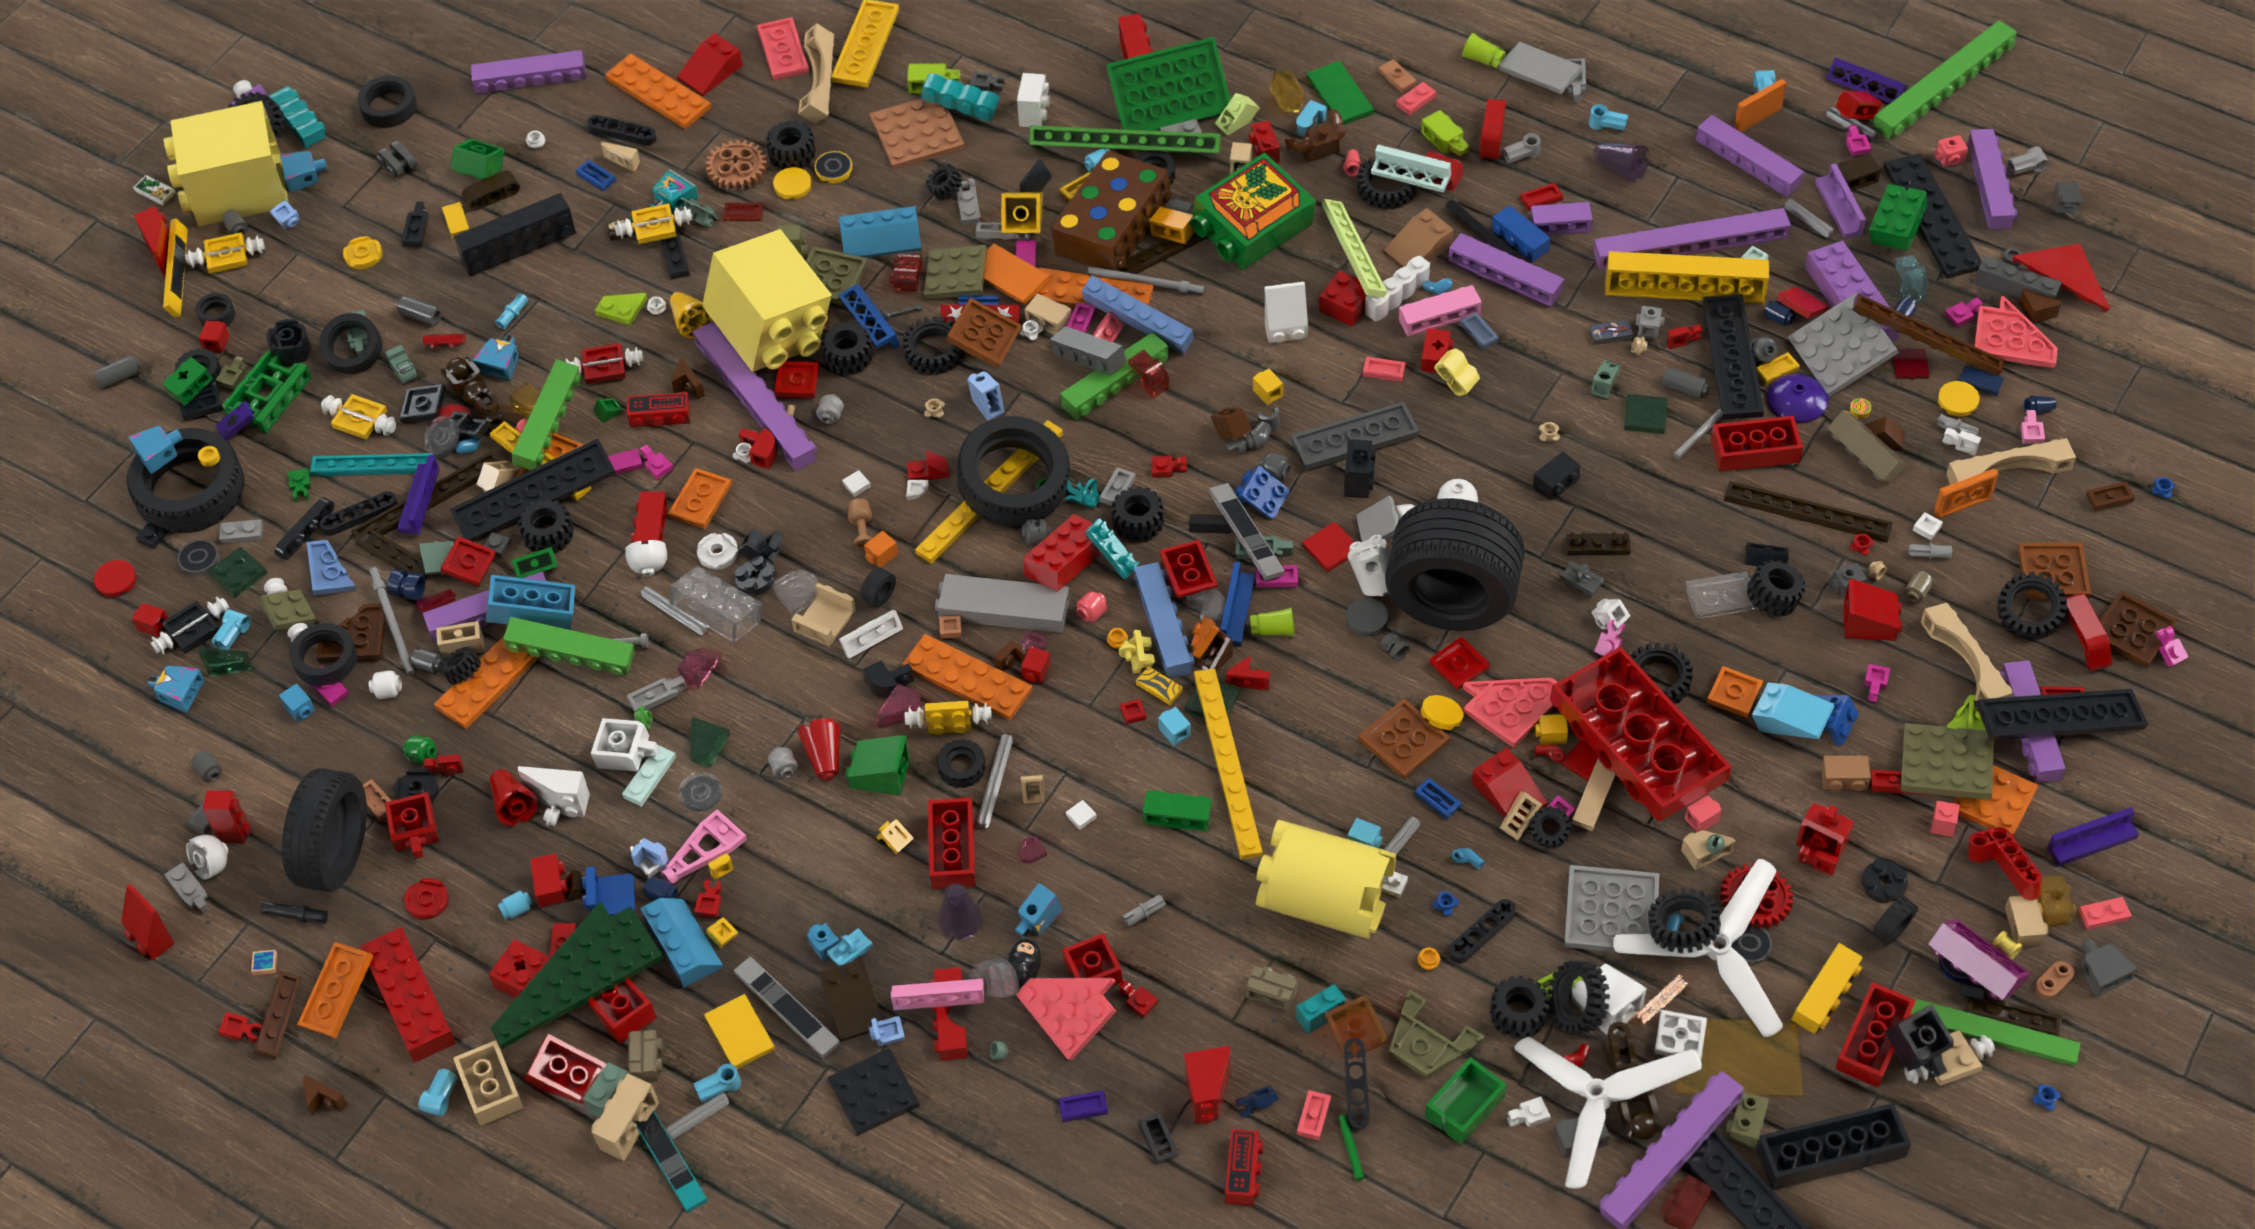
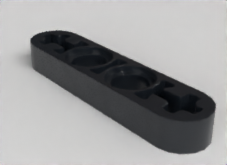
M592 115L587 120L589 131L594 134L646 146L654 144L657 140L655 130L648 126L601 115ZM612 126L618 127L616 130H609ZM629 130L635 131L633 134H626Z
M386 491L329 514L320 521L322 532L327 536H332L360 525L398 504L394 493ZM366 507H373L371 512H363ZM347 515H354L352 520H344Z
M321 497L277 543L274 550L275 555L283 560H288L320 527L321 519L333 512L334 502L326 497Z
M1508 899L1498 901L1450 945V959L1458 964L1466 962L1512 921L1516 911L1513 901ZM1502 908H1503L1504 910H1506L1507 908L1510 909V910H1509V913H1508L1507 911H1505V912L1501 915V910H1502ZM1487 920H1492L1496 923V927L1490 929L1485 927L1484 923ZM1472 934H1477L1481 937V940L1479 942H1472L1468 937ZM1464 948L1463 955L1461 953L1455 954V950L1461 951Z
M1351 1038L1344 1045L1347 1112L1350 1126L1360 1130L1368 1125L1370 1119L1366 1053L1362 1040ZM1353 1042L1356 1043L1357 1047L1361 1048V1050L1357 1051V1059L1362 1058V1062L1353 1061L1348 1063V1059H1353V1052L1348 1051V1047H1351ZM1355 1065L1359 1066L1363 1072L1362 1076L1357 1079L1351 1077L1349 1069ZM1354 1089L1362 1090L1364 1093L1362 1101L1355 1102L1352 1100L1351 1092ZM1351 1105H1365V1109H1360V1115L1365 1117L1361 1125H1357V1121L1352 1120V1117H1355L1357 1112L1356 1108L1351 1109Z

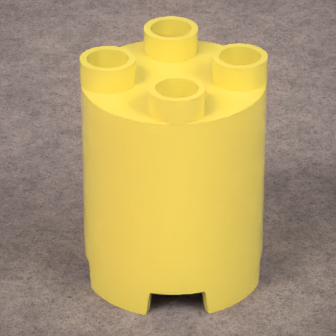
M1278 820L1271 839V845L1276 847L1273 856L1263 855L1259 864L1257 881L1262 883L1258 890L1256 906L1369 939L1370 933L1375 934L1386 903L1379 900L1383 887V876L1393 877L1396 854L1294 823Z

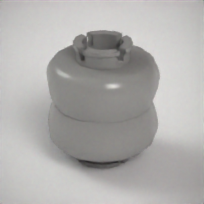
M833 394L823 396L816 411L817 417L825 424L837 423L844 408L843 401Z
M777 747L768 756L767 762L771 767L773 775L777 778L788 779L794 775L798 768L793 752L787 747Z

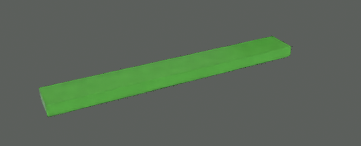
M1915 999L1916 1002L1912 1014L1932 1004L1949 1033L1960 1030L1964 1037L1974 1038L1979 1041L1980 1036L1984 1035L1990 1038L1994 1045L2076 1066L2081 1044L2079 1042Z

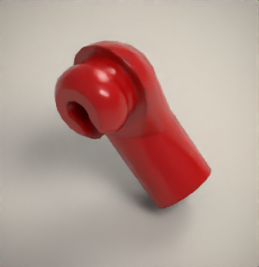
M1556 744L1534 746L1535 756L1546 755L1556 763H1561L1565 758L1564 751Z

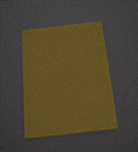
M1707 1019L1701 1057L1702 1067L1699 1071L1675 1080L1676 1094L1696 1095L1698 1092L1702 1093L1707 1088L1708 1080L1713 1075L1717 1076L1723 1071L1744 1087V1092L1758 1096L1803 1097L1797 1023L1781 1021L1783 1027L1778 1033L1770 1037H1763L1752 1020Z

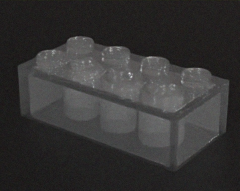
M698 565L670 586L669 605L732 642H736L761 622L762 603Z

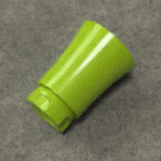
M1474 33L1469 36L1462 52V57L1473 59L1495 68L1499 67L1498 65L1505 56V51L1483 40Z
M1292 607L1250 615L1252 636H1295Z

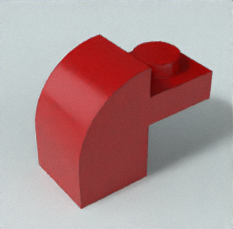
M742 428L739 432L740 443H749L751 445L749 450L751 464L770 470L777 457L773 434L763 428L760 434L754 430Z

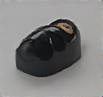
M1021 939L1013 946L1005 973V981L1009 986L1021 989L1030 978L1037 977L1042 957L1039 946L1035 941Z

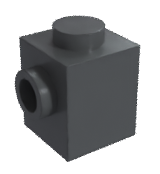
M1858 563L1834 571L1831 585L1833 590L1838 592L1841 599L1845 597L1849 579L1863 583L1867 582V578Z

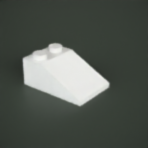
M1304 282L1265 287V329L1268 343L1308 338Z
M518 766V773L522 783L536 795L538 801L550 808L553 805L557 806V809L561 810L562 815L584 817L590 794L583 772Z

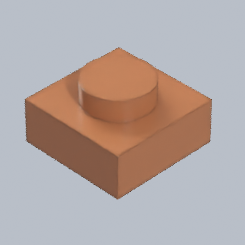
M960 615L939 617L941 639L962 637Z

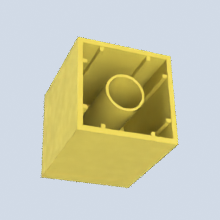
M262 101L171 120L173 136L164 138L168 159L170 161L176 160V164L167 166L173 188L183 186L184 190L178 191L181 209L184 214L193 212L198 227L222 222V216L228 210H235L242 217L269 212L284 200L288 202L285 177L280 158L281 153Z
M779 229L714 252L702 306L749 369L754 372L765 367L776 369L783 365L788 358L799 354L804 357L814 354L821 346L820 340L824 324L828 319L827 312L832 295L782 230Z

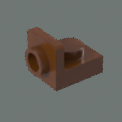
M1011 640L994 655L995 667L1003 671L1006 667L1012 666L1016 659L1023 663L1027 654L1026 648Z

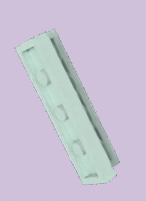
M1377 145L1375 150L1376 160L1371 169V174L1444 193L1451 177L1450 163ZM1380 163L1389 166L1386 170L1378 169ZM1403 168L1407 170V173L1399 175L1396 173V170ZM1422 173L1425 175V178L1419 180L1415 179L1413 175ZM1438 177L1442 178L1443 182L1441 185L1434 184L1432 180Z

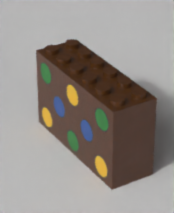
M1107 150L1051 227L1055 255L1097 268L1119 271L1123 268L1128 257L1134 253L1136 246L1143 240L1147 230L1150 229L1149 220L1159 207H1164L1172 197L1168 170Z

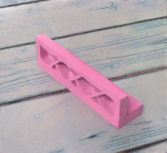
M983 979L892 986L891 1000L893 1010L985 1003Z

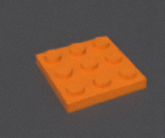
M1993 765L1991 800L1956 797L1953 804L1959 805V816L1988 829L1995 827L2006 828L2014 836L2039 785Z

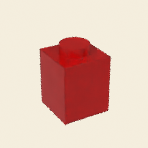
M219 321L205 322L199 337L203 350L207 349L208 351L223 353L229 338V332L225 323Z
M145 603L140 605L132 617L137 631L160 637V632L164 631L161 622L168 619L164 609Z
M1030 647L1021 665L1022 678L1031 683L1042 684L1051 665L1050 652Z

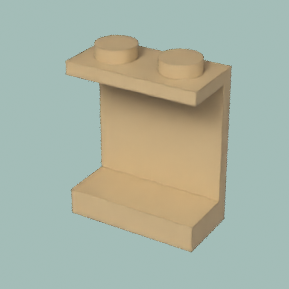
M817 583L816 590L818 596L803 616L795 614L791 619L793 630L830 647L856 611L854 598L846 593L842 594L835 591L830 586Z

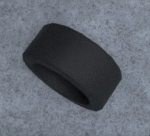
M211 293L205 295L197 302L195 312L203 327L206 321L224 322L227 327L235 318V309L231 299L226 294ZM213 307H226L220 315L205 316V313Z

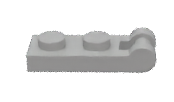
M971 178L968 181L961 182L962 187H958L957 197L962 225L981 222L975 180Z

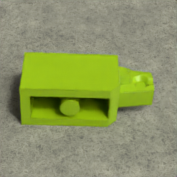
M909 64L907 82L909 93H921L922 87L931 73L959 82L961 79L960 70L946 69V64Z
M1441 110L1422 119L1421 133L1440 152L1448 154L1453 151L1458 156L1469 152V146L1463 139V130L1456 126L1450 117Z

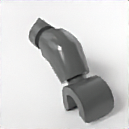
M1274 408V414L1268 417L1263 416V413L1258 411L1259 423L1252 431L1248 432L1249 434L1244 439L1225 443L1224 446L1227 451L1236 448L1240 454L1245 452L1246 448L1250 450L1263 447L1268 442L1270 433L1276 431L1281 426L1279 408Z

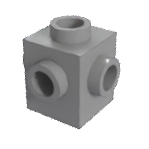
M1642 306L1641 314L1637 313L1635 325L1639 326L1638 337L1658 339L1659 328L1663 329L1665 317H1661L1662 308Z

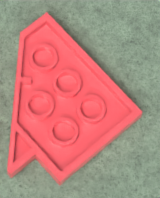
M2001 296L1999 308L1979 306L1975 347L2003 359V361L2055 368L2058 348L2005 296Z
M1553 678L1465 682L1463 689L1474 696V698L1464 707L1463 712L1512 748H1515L1533 730L1535 724L1539 723L1540 715H1547L1555 707L1550 701L1552 685L1556 684L1557 681Z
M1030 978L1016 993V996L1068 1060H1073L1116 1012L1103 996L1114 984L1115 980L1112 978Z

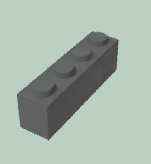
M1988 256L1984 257L1975 281L1977 286L2020 300L2023 288L2057 299L2062 283L2061 281Z
M1067 326L1050 339L1054 355L1112 375L1127 362L1122 345Z

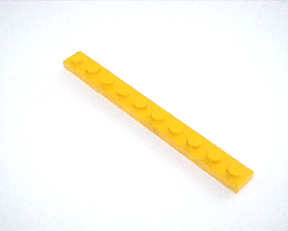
M1048 420L1044 423L1059 438L1063 435V429ZM1018 448L984 482L992 489L1004 493L1039 457L1027 450ZM964 501L915 549L916 554L932 564L980 516L972 511Z
M1214 668L1194 671V679L1240 860L1261 857L1263 852L1216 670Z

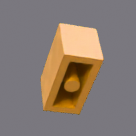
M1159 207L1149 220L1151 235L1186 244L1195 232L1190 223V219L1194 215Z

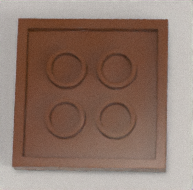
M970 298L945 341L998 369L1020 332L1022 325Z
M2083 543L2018 544L2017 549L2021 573L2025 572L2026 576L2030 572H2035L2034 576H2039V573H2043V578L2047 579L2050 576L2053 578L2052 583L2057 581L2060 584L2059 589L2063 588L2065 592L2064 597L2084 593L2087 599H2090L2091 589ZM2024 590L2025 599H2049L2038 590Z
M1404 698L1358 735V741L1405 780L1450 742V737L1441 729L1430 725L1429 720L1426 717L1424 719L1421 712Z

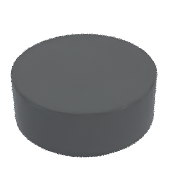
M2016 248L2006 249L2003 253L2002 261L2018 267L2021 263H2015L2011 258L2014 255L2023 253Z

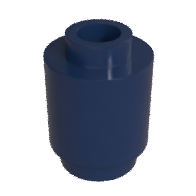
M1904 297L1898 301L1894 310L1912 318L1916 312L1917 304L1912 298Z
M1770 300L1764 309V314L1767 315L1768 319L1782 326L1791 324L1795 318L1794 310L1777 300Z
M653 876L650 880H646L643 892H645L646 898L652 900L659 898L675 899L678 888L673 883Z

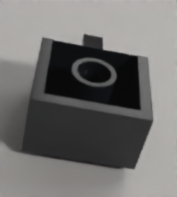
M1353 439L1347 444L1344 476L1345 497L1369 498V490H1373L1375 462L1373 461L1376 458V449H1372L1371 440Z
M1932 1004L1884 1030L1908 1072L1921 1066L1927 1069L1933 1078L1947 1072L1941 1054L1954 1047V1040Z

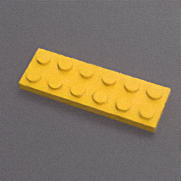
M863 0L831 76L832 82L868 88L899 12L898 4Z

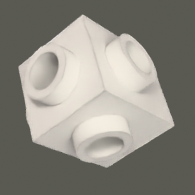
M1603 599L1597 603V607L1591 612L1596 624L1601 629H1607V624L1612 619L1615 620L1613 624L1614 629H1618L1630 617L1620 599Z

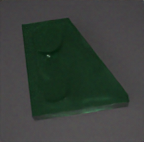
M199 647V655L209 677L252 670V663L247 652Z
M692 717L691 761L711 768L730 736L729 729Z

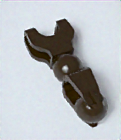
M466 356L465 359L453 358L448 362L446 368L441 369V375L446 378L457 397H464L468 403L473 405L480 419L486 420L489 423V433L497 428L491 426L493 421L497 420L500 425L505 421L499 411L498 399L491 390L488 391L480 369L471 361L470 357Z
M1624 1022L1612 1023L1608 1028L1603 1049L1609 1067L1612 1069L1613 1074H1616L1617 1072L1636 1067L1638 1063L1633 1038L1628 1025ZM1616 1029L1621 1030L1624 1033V1038L1614 1035L1613 1031ZM1652 1090L1627 1100L1618 1101L1617 1110L1629 1141L1632 1137L1639 1140H1647L1653 1137L1657 1131L1663 1132L1664 1126L1659 1118V1110ZM1644 1101L1648 1111L1639 1110L1630 1117L1627 1102Z

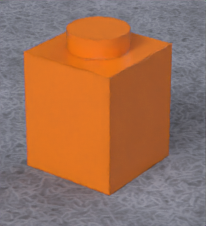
M881 531L864 545L865 558L870 564H875L877 567L882 568L898 555L897 542L884 531Z

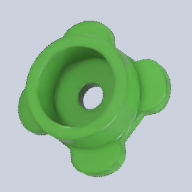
M643 705L639 706V711H635L634 718L635 721L644 724L646 729L649 730L651 728L652 715L649 710H645Z

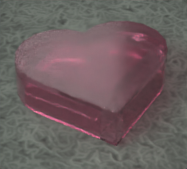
M1030 630L1026 632L1019 643L1026 648L1027 652L1030 647L1045 650L1047 647L1045 637Z
M1027 836L1023 840V847L1019 854L1023 863L1031 864L1047 856V851L1036 836Z

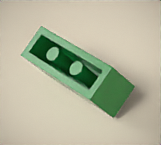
M1147 790L1143 808V824L1208 832L1212 814V798L1201 795L1189 796L1183 793L1174 794L1160 790Z

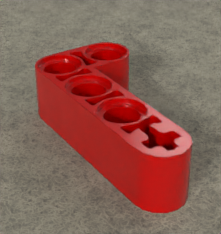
M1487 99L1479 158L1499 159L1506 108L1505 100Z
M2080 593L2066 597L2067 610L2065 614L2084 647L2085 660L2089 671L2112 666L2109 638L2086 595Z
M1995 827L1974 833L1969 837L1968 857L1971 861L1981 863L1995 859L2023 898L2035 900L2041 896L2042 874L2006 828Z

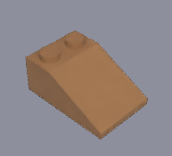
M1426 208L1407 223L1383 250V253L1401 268L1407 266L1408 262L1416 256H1421L1429 262L1453 244L1454 229Z

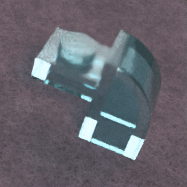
M1915 255L1895 258L1894 264L1901 276L1899 289L1903 297L1912 298L1914 301L1925 299L1928 282L1924 265L1918 263Z

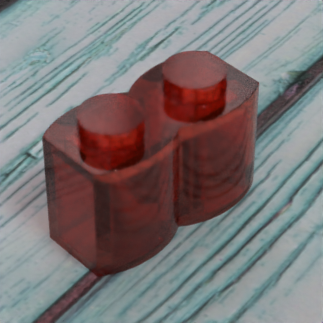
M898 252L897 258L893 259L894 272L890 273V284H893L894 290H918L923 266L921 253Z

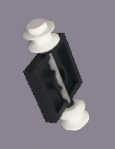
M216 597L214 604L207 603L208 610L205 611L200 603L195 601L161 622L168 635L160 632L158 639L152 637L153 642L150 643L157 654L161 652L164 655V649L168 647L172 650L173 642L175 641L184 653L188 652L218 632L219 626L212 619V616L220 620V614L225 613L229 609L227 602L223 598L219 599Z

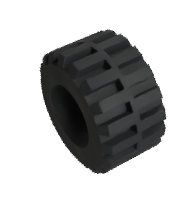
M786 120L784 123L779 122V125H774L772 130L768 131V135H766L768 155L774 166H779L782 170L792 167L804 168L807 166V163L812 162L816 152L812 130L805 123H799L797 120L793 122Z
M842 322L841 325L835 324L832 329L828 328L826 330L827 333H824L822 336L821 347L825 365L827 368H830V371H836L839 375L842 373L845 375L853 373L854 375L857 374V371L862 372L865 370V366H869L873 358V352L867 329L861 328L860 324L854 325L853 322L848 324Z
M1137 486L1134 489L1129 487L1127 491L1122 490L1121 495L1117 494L1115 501L1112 502V522L1116 533L1122 535V538L1125 540L1129 538L1130 542H1135V540L1143 542L1144 539H1147V541L1151 540V536L1156 537L1158 531H1161L1163 528L1162 524H1164L1161 497L1157 496L1154 490L1150 492V488L1147 487L1141 489V486ZM1135 512L1145 513L1142 516H1132L1130 514Z
M551 499L546 501L538 500V503L533 502L530 504V507L523 509L524 513L520 514L518 525L523 542L527 548L529 547L530 551L537 552L552 547L555 554L559 549L563 550L566 548L565 544L571 542L570 538H573L574 531L568 509L563 504L560 505L559 501L555 500L552 502ZM545 525H552L547 529H540Z
M1773 560L1762 562L1747 585L1748 598L1750 601H1753L1754 607H1758L1759 611H1764L1767 615L1771 616L1773 614L1775 617L1791 614L1806 590L1804 586L1806 584L1805 580L1802 579V574L1798 573L1795 567L1792 568L1789 566L1790 564L1782 563L1780 560L1776 562Z
M1521 975L1516 979L1514 976H1511L1509 981L1503 979L1500 985H1496L1491 997L1490 1014L1492 1023L1495 1022L1494 1027L1497 1030L1502 1029L1501 1033L1505 1036L1507 1033L1510 1034V1038L1515 1039V1036H1520V1039H1523L1525 1035L1532 1037L1535 1032L1539 1033L1542 1030V1026H1545L1549 1008V997L1546 996L1547 991L1545 988L1541 989V984L1538 981L1534 983L1533 978L1523 979L1524 976ZM1512 1002H1523L1531 1010L1525 1013H1518L1512 1011L1507 1005Z

